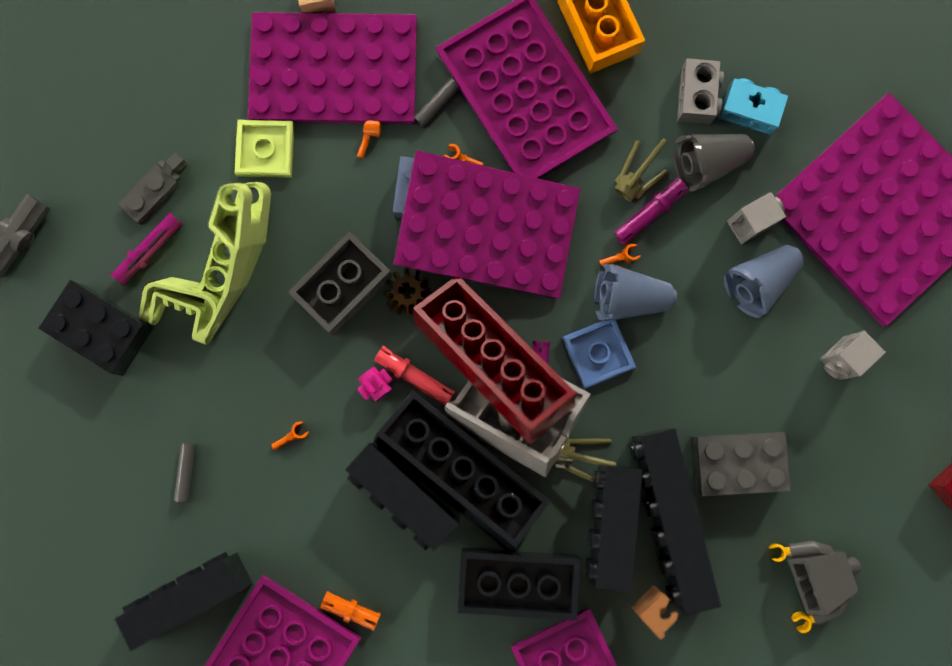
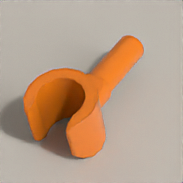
M369 120L365 122L363 128L364 136L357 154L358 157L363 159L371 136L380 137L381 124L379 121Z
M449 144L448 148L451 151L457 152L454 157L444 155L448 158L478 165L484 164L462 154L459 147L455 144Z
M630 244L621 253L599 260L600 266L603 267L604 264L621 261L633 263L639 259L640 255L631 257L628 254V250L635 248L637 245Z
M296 422L292 426L290 433L271 444L272 448L277 450L294 439H305L309 431L301 436L295 433V429L304 424V422Z

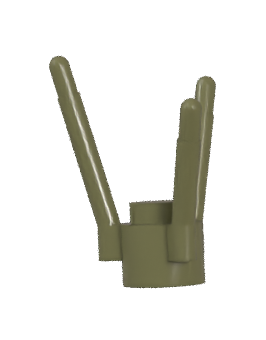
M666 139L660 141L635 174L630 172L626 175L640 145L639 140L635 141L619 176L614 181L617 184L614 190L622 198L629 202H632L634 198L639 200L648 189L668 174L667 170H663L641 187L643 181L640 177L667 143Z
M568 438L555 462V468L565 470L593 483L592 476L568 464H572L573 459L601 466L616 467L617 464L605 459L574 453L575 447L570 445L611 444L612 441L611 439Z

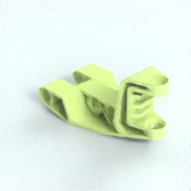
M263 182L232 183L220 188L209 221V228L215 233V238L202 281L199 283L170 277L148 283L142 293L139 319L141 321L156 325L160 321L165 307H170L174 304L175 310L182 311L185 309L186 314L189 315L196 313L192 339L205 345L210 343L214 334L247 287L263 245L266 242L271 191ZM253 187L259 192L257 202L252 200L251 189ZM234 189L238 191L235 203L231 199V193ZM225 245L229 249L230 257L225 254ZM218 271L222 272L225 277L224 284L219 283L216 274Z

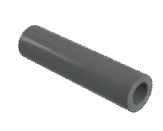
M450 78L414 116L415 122L422 128L460 89L453 78Z
M181 443L174 501L189 502L195 444Z

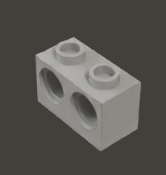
M686 59L681 68L678 122L711 124L715 117L720 115L722 99L718 98V89L722 88L724 72L720 71V61ZM697 75H704L708 82L703 83L699 81ZM695 101L703 102L706 105V110L698 109Z
M769 192L741 208L727 222L742 245L786 217L784 213L785 208L778 197H774L772 192Z
M861 331L843 336L820 360L825 364L824 369L830 376L841 380L862 376L886 352L866 331Z

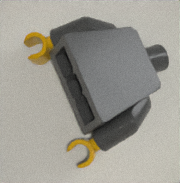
M816 541L790 543L789 547H783L778 543L771 544L768 547L769 549L779 547L782 551L780 557L770 558L773 561L781 562L786 556H792L788 562L806 614L798 611L791 616L793 622L805 619V623L797 626L796 629L801 633H807L812 628L813 623L820 625L841 617L850 602V597L856 594L858 590L854 575L861 572L859 561L855 557L847 558L843 551H833L831 546Z

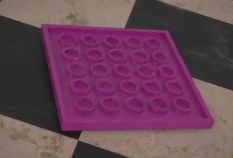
M890 93L877 102L775 196L781 200L785 208L784 213L786 217L781 221L882 327L892 322L952 265V156Z

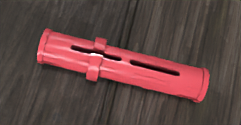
M384 345L374 359L375 362L394 373V377L397 379L402 378L443 406L450 401L455 393L454 390L444 386L430 375L416 368V366L410 363L411 360L408 358L403 359Z

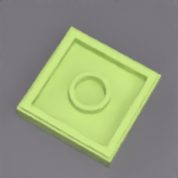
M237 120L235 175L244 177L292 178L294 122Z

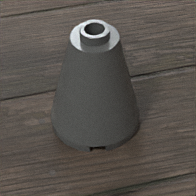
M686 134L679 136L675 140L674 145L678 144L677 152H673V163L677 177L690 186L688 187L689 191H697L751 161L755 153V144L746 134Z

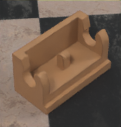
M653 585L631 608L661 640L665 637L663 633L677 620L678 613H671L667 619L661 618L666 612L670 600Z

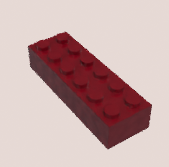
M454 277L413 308L415 325L529 444L534 442L574 408L576 392L461 278Z

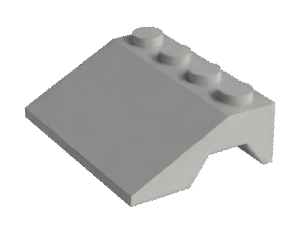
M469 380L458 397L445 405V414L449 420L467 434L546 477L563 450L591 394L564 380L576 392L574 408L531 444L519 434Z

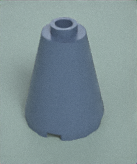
M784 245L730 268L723 277L727 294L731 299L733 297L737 298L741 303L737 307L747 315L759 318L767 314L803 267V255L798 248Z
M604 264L605 271H599L597 275L594 302L600 303V310H595L599 320L611 321L667 312L676 304L677 292L673 289L671 283L614 264Z

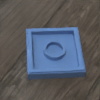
M616 320L600 321L561 338L583 390L636 368Z

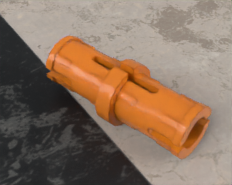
M329 591L326 592L323 599L324 602L320 606V609L344 618L343 621L346 623L352 621L371 629V631H374L381 615L379 612L377 613L358 605V601L354 599L349 601Z

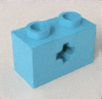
M734 78L727 89L718 118L771 135L779 127L788 95L782 94L780 90L773 87L763 88L754 85V82L748 79Z

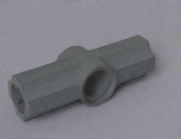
M26 194L10 218L0 222V278L4 276L18 254L26 252L32 246L35 239L34 231L50 210L47 205L29 194Z

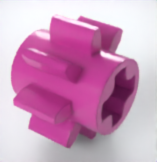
M373 367L358 378L361 386L357 390L365 400L371 397L374 402H377L392 390L388 383L393 381V379L385 369L379 372L376 367Z

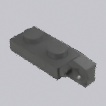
M176 153L166 162L161 160L117 204L138 224H142L179 186L178 182L181 177L178 174L188 164Z

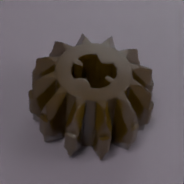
M405 268L403 271L404 277H400L399 273L395 271L393 275L397 281L386 280V285L392 288V290L383 291V295L385 297H393L386 304L389 308L397 305L395 308L397 315H400L405 308L406 316L411 317V308H414L426 299L423 296L432 294L431 288H423L429 283V280L427 278L419 280L420 271L416 270L412 277H410L409 269ZM410 286L415 294H410L411 298L405 299L401 291L405 292L404 288Z

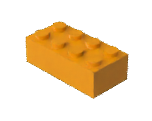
M557 0L590 74L641 53L645 38L627 0Z

